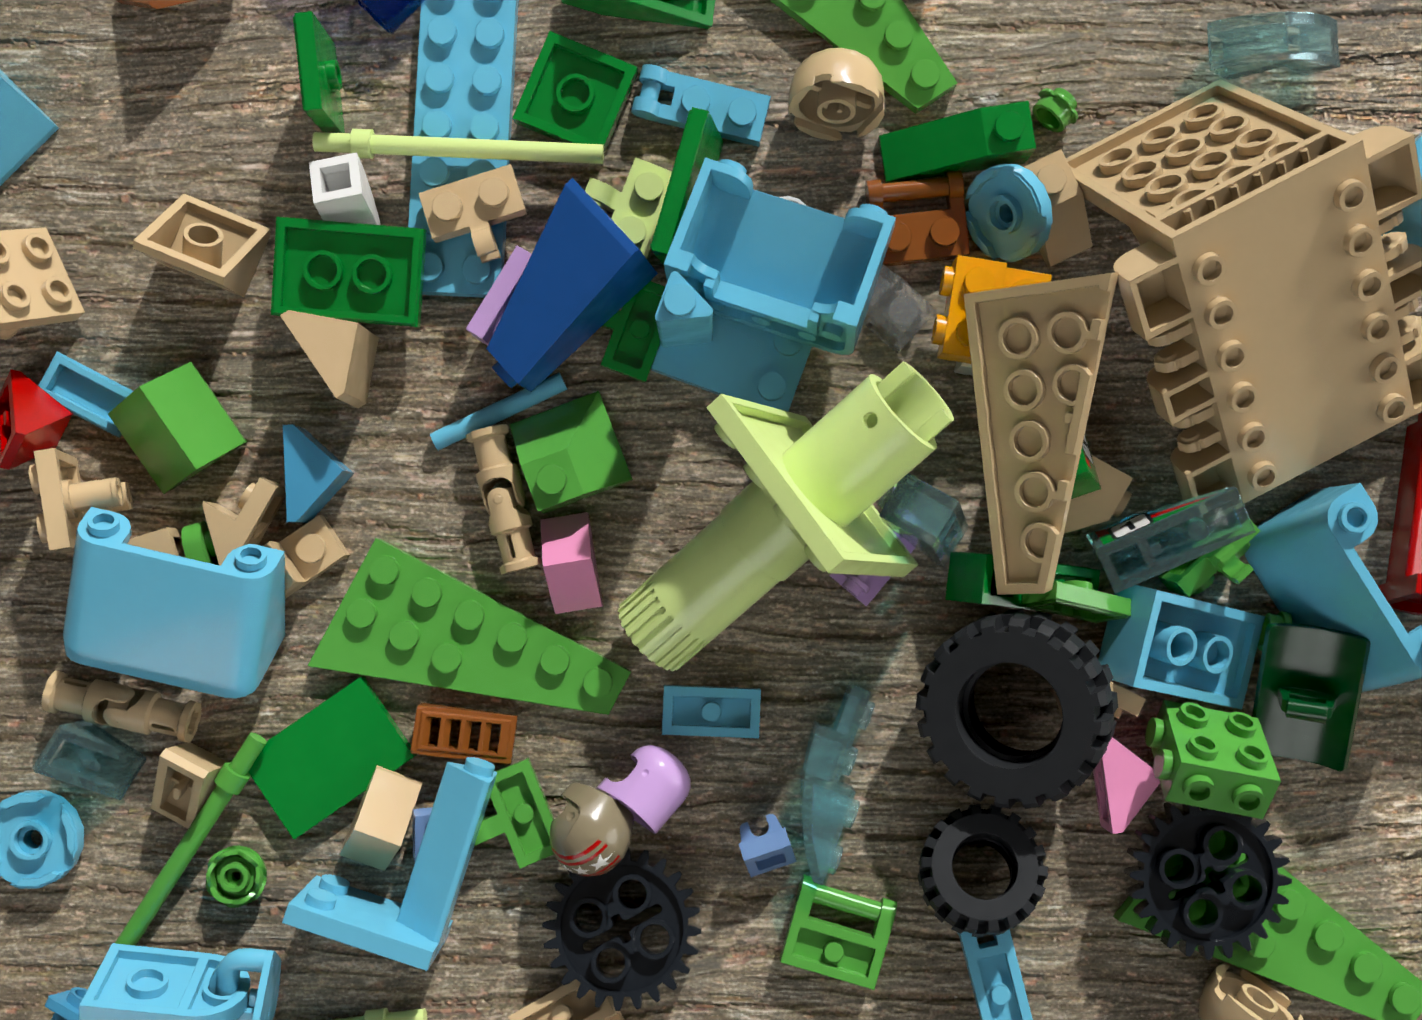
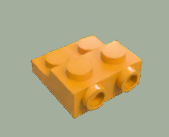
M957 255L951 267L944 266L940 280L939 295L947 296L944 315H936L932 330L931 343L939 345L937 358L971 364L964 294L1050 282L1052 275L1008 268L1005 262Z

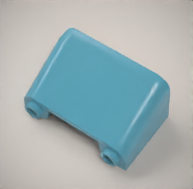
M705 157L664 262L667 281L671 272H678L712 307L714 315L839 355L852 354L891 240L896 217L888 215L884 209L873 204H861L859 208H851L848 210L845 218L754 190L753 182L746 174L747 170L743 165L729 159H722L718 162Z
M1355 483L1314 489L1256 525L1260 532L1249 541L1250 547L1245 553V557L1279 612L1290 613L1293 624L1330 628L1369 639L1371 645L1362 692L1422 679V625L1410 632L1405 630L1354 549L1355 546L1367 540L1374 533L1378 524V513L1374 503L1362 484Z
M90 507L79 522L76 533L63 629L66 656L78 664L224 698L236 699L253 693L262 681L285 637V551L256 544H247L232 550L226 556L221 566L129 545L127 543L132 535L131 525L124 515Z

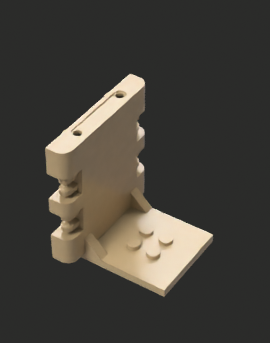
M1219 79L1066 158L1083 192L1084 198L1129 226L1140 243V246L1120 256L1115 261L1113 269L1114 272H1119L1117 282L1131 329L1146 340L1149 346L1161 347L1168 345L1165 349L1159 350L1155 354V367L1149 371L1147 383L1157 414L1172 425V427L1188 428L1182 430L1177 436L1178 446L1171 453L1170 460L1183 504L1195 500L1201 501L1185 509L1186 513L1200 526L1422 411L1421 316L1414 315L1407 316L1418 308V297L1422 295V247L1408 243L1406 232L1384 234L1403 222V208L1422 199V179L1414 134L1393 126H1379L1350 135Z

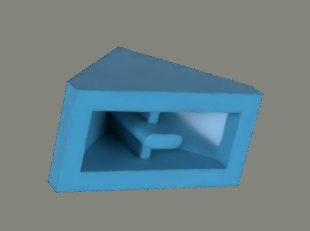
M293 424L283 425L286 517L289 523L306 524L322 510L354 473L306 429Z

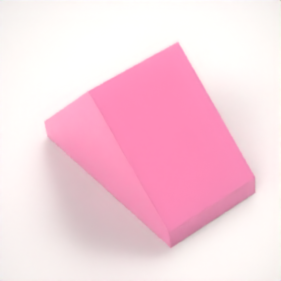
M589 513L541 519L543 570L555 614L603 607Z
M1113 737L1107 746V751L1093 770L1101 827L1112 834L1123 833L1160 784V780L1154 776L1153 768Z

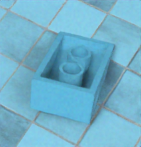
M1117 581L1114 595L1131 599V616H1127L1124 619L1107 621L1098 660L1101 665H1109L1113 675L1112 680L1136 688L1242 709L1265 616Z

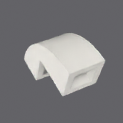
M357 152L309 162L313 204L322 220L381 225L373 194Z

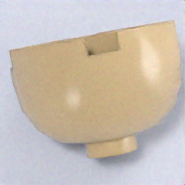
M840 47L828 48L813 53L801 63L792 79L788 99L789 115L792 113L795 116L794 124L799 130L815 138L837 141L842 140L840 132H852L857 130V138L867 135L879 126L884 117L885 96L882 75L870 58L855 50Z
M1222 963L1214 969L1200 994V1020H1294L1287 1010L1292 1002L1283 992L1266 979L1248 970L1241 969V977L1226 971L1230 966L1228 963ZM1300 1014L1296 1020H1304V1019H1303L1302 1015Z

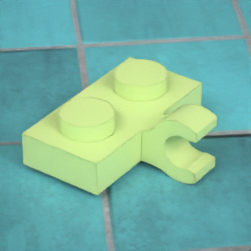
M635 157L622 192L591 177L585 191L601 209L613 213L611 219L648 260L652 250L650 248L672 171Z

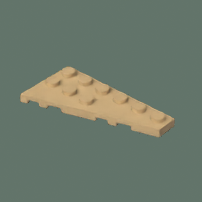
M1119 272L964 294L997 595L1044 594L1052 590Z

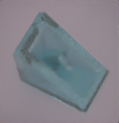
M80 720L58 726L32 769L35 773L121 800L147 759L143 754L96 724Z

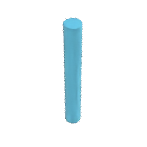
M559 372L546 378L532 392L526 389L516 392L430 433V437L439 451L466 438V434L472 431L492 426L568 389Z

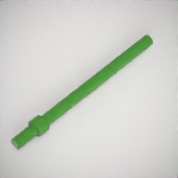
M250 732L233 760L224 763L214 779L215 788L115 942L116 944L135 946L138 944L232 796L239 795L251 776L248 771L267 743L262 736Z

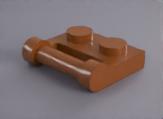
M961 171L946 172L945 177L894 183L882 184L880 179L865 181L866 204H873L884 209L883 203L942 196H946L947 209L890 215L896 217V221L882 267L953 260L957 255H970L964 203V180Z

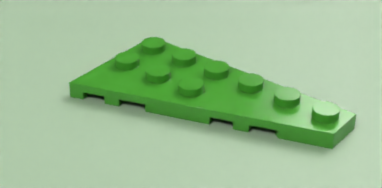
M770 0L811 33L816 32L830 43L833 48L842 47L855 50L870 58L882 75L884 90L915 114L955 89L957 81L903 0Z
M375 538L308 664L310 667L606 715L610 714L632 672L626 667L380 538Z
M1223 830L1211 836L1208 845L1211 854L1219 852L1224 847L1226 837ZM1241 853L1239 859L1234 863H1240L1245 860V854ZM1180 854L1173 855L1167 859L1164 868L1166 877L1174 876L1180 872L1183 863ZM1210 867L1204 870L1206 879L1202 883L1205 885L1211 882L1208 874L1213 869ZM1283 867L1278 868V873L1291 878L1292 883L1278 886L1277 893L1286 897L1289 903L1283 905L1274 904L1271 909L1281 919L1280 923L1271 922L1267 919L1262 923L1268 938L1264 939L1252 932L1248 935L1252 949L1250 951L1245 950L1236 942L1232 943V958L1224 956L1215 946L1212 956L1214 958L1375 1020H1417L1422 1013V981ZM1247 875L1241 876L1235 881L1232 891L1234 897H1239L1246 893L1249 887ZM1181 889L1172 890L1169 893V898L1173 899ZM1128 896L1113 917L1118 921L1149 932L1145 925L1150 917L1140 918L1133 911L1134 907L1143 899H1133ZM1205 899L1196 900L1191 904L1188 913L1190 920H1197L1203 916L1206 911ZM1160 932V933H1158V934H1156V935L1161 937L1162 932Z

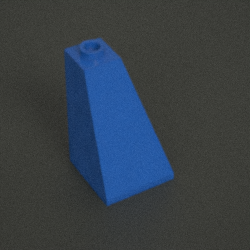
M573 178L565 184L486 348L497 360L492 369L511 388L518 383L526 390L532 392L658 274L640 249Z

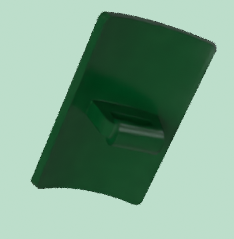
M1269 623L1267 625L1252 717L1259 719L1272 756L1311 762L1340 772L1347 769L1371 645L1369 639L1352 633L1319 626L1291 623Z

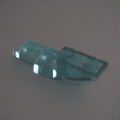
M848 682L833 726L831 727L814 720L801 772L799 806L803 849L812 881L823 885L827 873L835 874L843 853V847L837 845L843 827L851 829L858 813L860 801L854 799L856 791L852 785L839 780L841 774L849 776L858 754V748L852 747L858 728L866 730L875 707L874 702L868 701L871 692Z

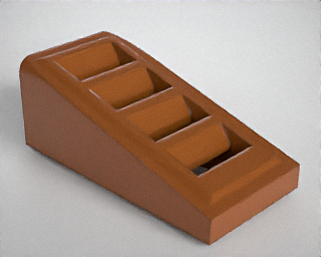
M421 703L417 706L411 753L464 760L467 757H475L488 762L511 764L518 715ZM433 717L441 718L438 743L429 742ZM453 719L461 720L458 746L449 744ZM473 721L481 722L478 748L469 747ZM492 723L501 724L497 751L489 750Z

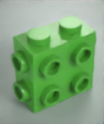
M1163 700L1157 717H1152L1147 724L1145 742L1148 747H1151L1154 758V776L1160 780L1165 801L1258 819L1264 818L1281 783V779L1258 718L1237 711L1230 713L1204 708L1191 702L1178 703Z

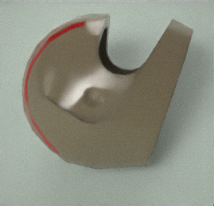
M570 783L561 794L567 801V805L564 811L551 822L550 845L552 852L558 862L572 873L586 877L602 875L612 870L624 858L631 842L634 816L624 805L609 795L584 784Z

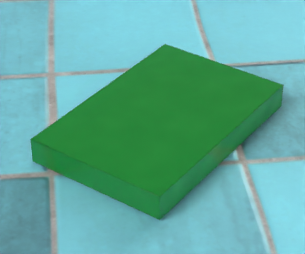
M692 107V110H689L650 248L663 266L705 157L719 161L724 142L710 112L694 107Z
M276 217L271 315L280 316L287 310L357 323L420 328L427 230Z
M362 676L269 739L248 773L295 840L366 791L377 765L395 771L417 756V754L411 753L410 743L365 677Z

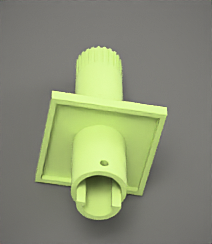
M903 361L884 379L870 374L814 426L806 416L725 394H720L706 407L717 421L714 429L718 436L729 447L737 449L747 462L743 468L752 482L726 504L714 520L619 605L618 612L620 614L618 616L622 627L626 630L625 633L631 638V642L640 649L639 651L648 657L647 659L667 671L669 669L670 671L679 670L780 581H785L808 560L820 571H827L831 574L905 577L919 565L873 505L937 449L934 437L954 421L952 412L941 396L912 366Z

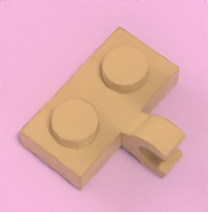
M511 164L418 193L434 242L439 243L471 232L477 256L480 257L482 263L501 258L491 226L527 215Z

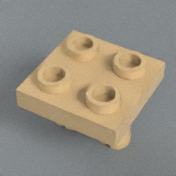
M47 228L0 231V339L8 340L12 338L20 328L76 321L82 316L85 311Z
M56 448L34 451L35 464L29 466V479L34 494H40L43 513L37 514V530L41 542L48 543L49 551L74 555L77 527L90 507L112 512L133 509L132 494L128 482H120L117 477L81 482L77 458Z

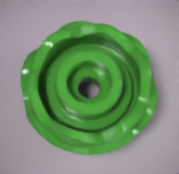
M234 845L215 853L209 860L206 873V889L218 902L223 903L229 908H238L255 901L263 892L267 881V868L262 857L253 849ZM235 871H238V872L241 873V879H240V880L235 879V877H234V872H235Z

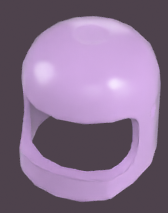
M646 745L636 749L631 754V758L637 765L624 780L612 782L605 778L595 789L620 802L633 814L634 821L656 834L688 796L691 780L682 762L672 753L659 746Z

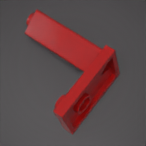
M1422 413L1418 414L1417 422L1406 428L1386 583L1378 585L1394 611L1422 616Z

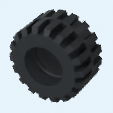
M981 804L969 805L968 809L964 811L958 808L950 812L945 820L941 819L934 826L931 834L927 837L918 863L920 865L918 874L919 886L923 888V899L926 905H931L936 912L934 916L941 923L946 921L952 925V930L960 934L963 931L972 933V937H984L989 934L996 936L1005 933L1011 928H1015L1036 909L1035 906L1042 899L1046 889L1043 887L1044 880L1048 878V866L1043 865V858L1046 856L1043 844L1037 846L1034 840L1037 835L1031 826L1025 829L1019 823L1021 817L1012 812L1010 816L1001 813V807H995V805H991L989 809H981ZM969 844H984L994 848L1004 857L1010 871V882L1003 894L995 899L983 900L972 897L961 889L954 878L952 864L955 855L962 847Z

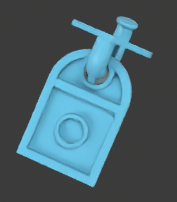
M112 943L79 1005V1020H273L279 995L281 958L275 950L241 948L228 953L226 956L212 953ZM247 971L261 973L258 989H250V976Z

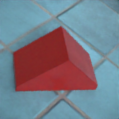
M10 369L0 391V468L7 470L34 459V451L56 448L73 414L21 371Z

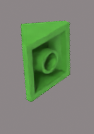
M193 362L184 364L139 386L108 413L163 494L173 490L247 442Z

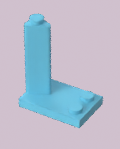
M671 272L655 314L661 343L651 368L652 371L717 395L725 394L789 411L812 346L714 315L712 307L678 272Z
M467 757L465 764L446 763L402 903L351 887L347 879L337 875L325 874L322 877L316 875L288 903L282 923L428 971L447 940L453 920H451L498 774L494 771L495 765L475 757Z

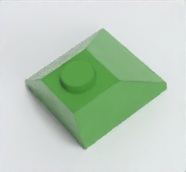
M599 391L510 424L520 466L537 511L540 513H548L633 480Z

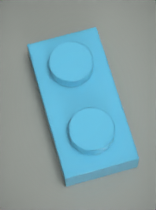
M664 685L662 735L759 738L761 689Z

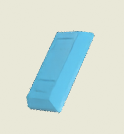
M57 351L38 386L74 415L120 438L122 434L108 413L129 396L133 390Z

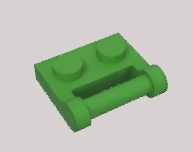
M803 874L779 957L780 962L875 990L894 923L897 902L886 898H881L879 902L818 884V878ZM812 903L874 920L875 924L872 934L809 916Z

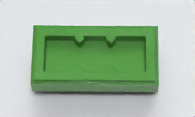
M1071 580L1063 583L1055 581L1052 590L1044 594H1023L1022 605H1026L1027 608L1094 623L1124 619L1127 616H1131L1130 598L1093 590V584L1087 581Z

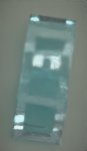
M1268 12L1231 17L1207 23L1210 71L1227 80L1284 66L1300 76L1340 67L1337 20L1326 15L1309 12Z

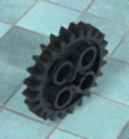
M1168 802L1164 803L1167 818L1161 820L1149 814L1147 817L1154 828L1151 833L1142 830L1135 831L1137 837L1144 842L1142 849H1127V853L1138 860V866L1125 868L1124 873L1137 880L1138 883L1126 889V893L1133 899H1143L1134 907V913L1140 918L1150 917L1145 928L1153 935L1162 932L1160 941L1170 949L1179 941V950L1189 957L1198 947L1200 955L1207 960H1211L1215 946H1217L1220 953L1227 958H1232V943L1234 942L1247 951L1252 950L1248 935L1253 932L1259 937L1267 939L1268 935L1262 923L1265 919L1280 923L1281 919L1271 909L1274 904L1283 905L1289 903L1286 897L1277 893L1278 886L1292 883L1291 878L1278 873V868L1290 862L1289 858L1282 854L1273 853L1283 842L1282 839L1273 834L1265 835L1271 824L1264 819L1252 821L1253 817L1182 804L1183 810L1180 811L1174 805ZM1223 830L1226 837L1225 845L1219 852L1211 854L1208 848L1209 840L1214 833ZM1241 853L1245 854V860L1240 863H1234L1239 859ZM1180 854L1183 860L1180 872L1174 876L1166 877L1164 868L1167 859L1173 855ZM1210 867L1213 869L1208 874L1211 882L1205 885L1202 883L1206 879L1204 870ZM1247 875L1249 887L1246 893L1242 896L1234 897L1232 891L1235 881L1239 877ZM1181 889L1173 899L1169 898V893L1172 890ZM1205 899L1206 911L1203 916L1197 920H1190L1188 913L1191 904L1196 900Z
M628 847L624 858L612 870L602 875L586 877L568 870L573 880L571 886L561 882L555 884V888L564 896L562 901L554 900L547 901L546 903L549 909L557 913L556 919L543 922L542 927L556 931V937L543 945L547 949H558L560 953L551 962L550 966L551 968H557L566 965L569 971L561 982L563 986L577 979L581 983L577 992V998L581 999L591 989L596 992L595 1007L598 1008L607 996H612L615 1011L621 1010L625 997H631L635 1008L641 1009L642 994L648 992L657 1003L661 1000L658 985L663 983L668 988L675 990L678 985L672 972L676 970L685 974L689 973L690 967L681 959L683 954H698L699 949L687 942L688 936L702 933V928L689 924L688 918L700 912V907H686L684 900L694 891L692 888L678 891L675 885L682 876L681 871L673 873L669 877L663 874L667 859H661L654 867L648 865V850H644L638 860L634 861ZM630 879L642 882L647 892L644 904L636 908L625 905L620 897V888L624 882ZM584 903H593L602 911V924L596 930H586L578 923L577 912ZM655 904L661 905L662 911L659 914L635 925L629 931L630 940L626 941L622 935H617L590 951H586L583 948V944L586 941L611 929L616 924L614 915L620 914L623 920H627ZM658 924L667 930L669 944L664 950L654 952L647 949L643 944L642 932L648 925ZM615 948L623 954L625 968L620 974L609 975L600 968L599 955L602 950Z

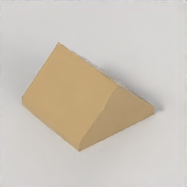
M182 194L133 240V249L160 264L245 297L270 238L271 229L189 195Z
M287 310L281 314V318L337 399L358 409L365 405L379 338L356 322Z

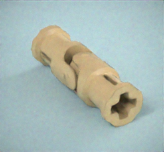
M507 424L489 426L466 434L467 442L473 443L479 472L475 475L484 507L490 515L488 523L490 534L497 538L503 565L499 567L501 575L543 564L542 558L535 554L529 530L533 522L530 513L524 508L525 494L518 464L512 463L505 436L509 433ZM507 479L512 484V487L492 489L496 483Z
M57 670L50 675L46 682L41 703L42 710L55 714L58 711L81 715L85 722L126 729L130 732L149 735L152 731L176 736L178 741L190 743L197 732L202 710L201 703L189 700L186 704L164 699L159 692L141 690L101 679L87 682L69 678L67 673Z

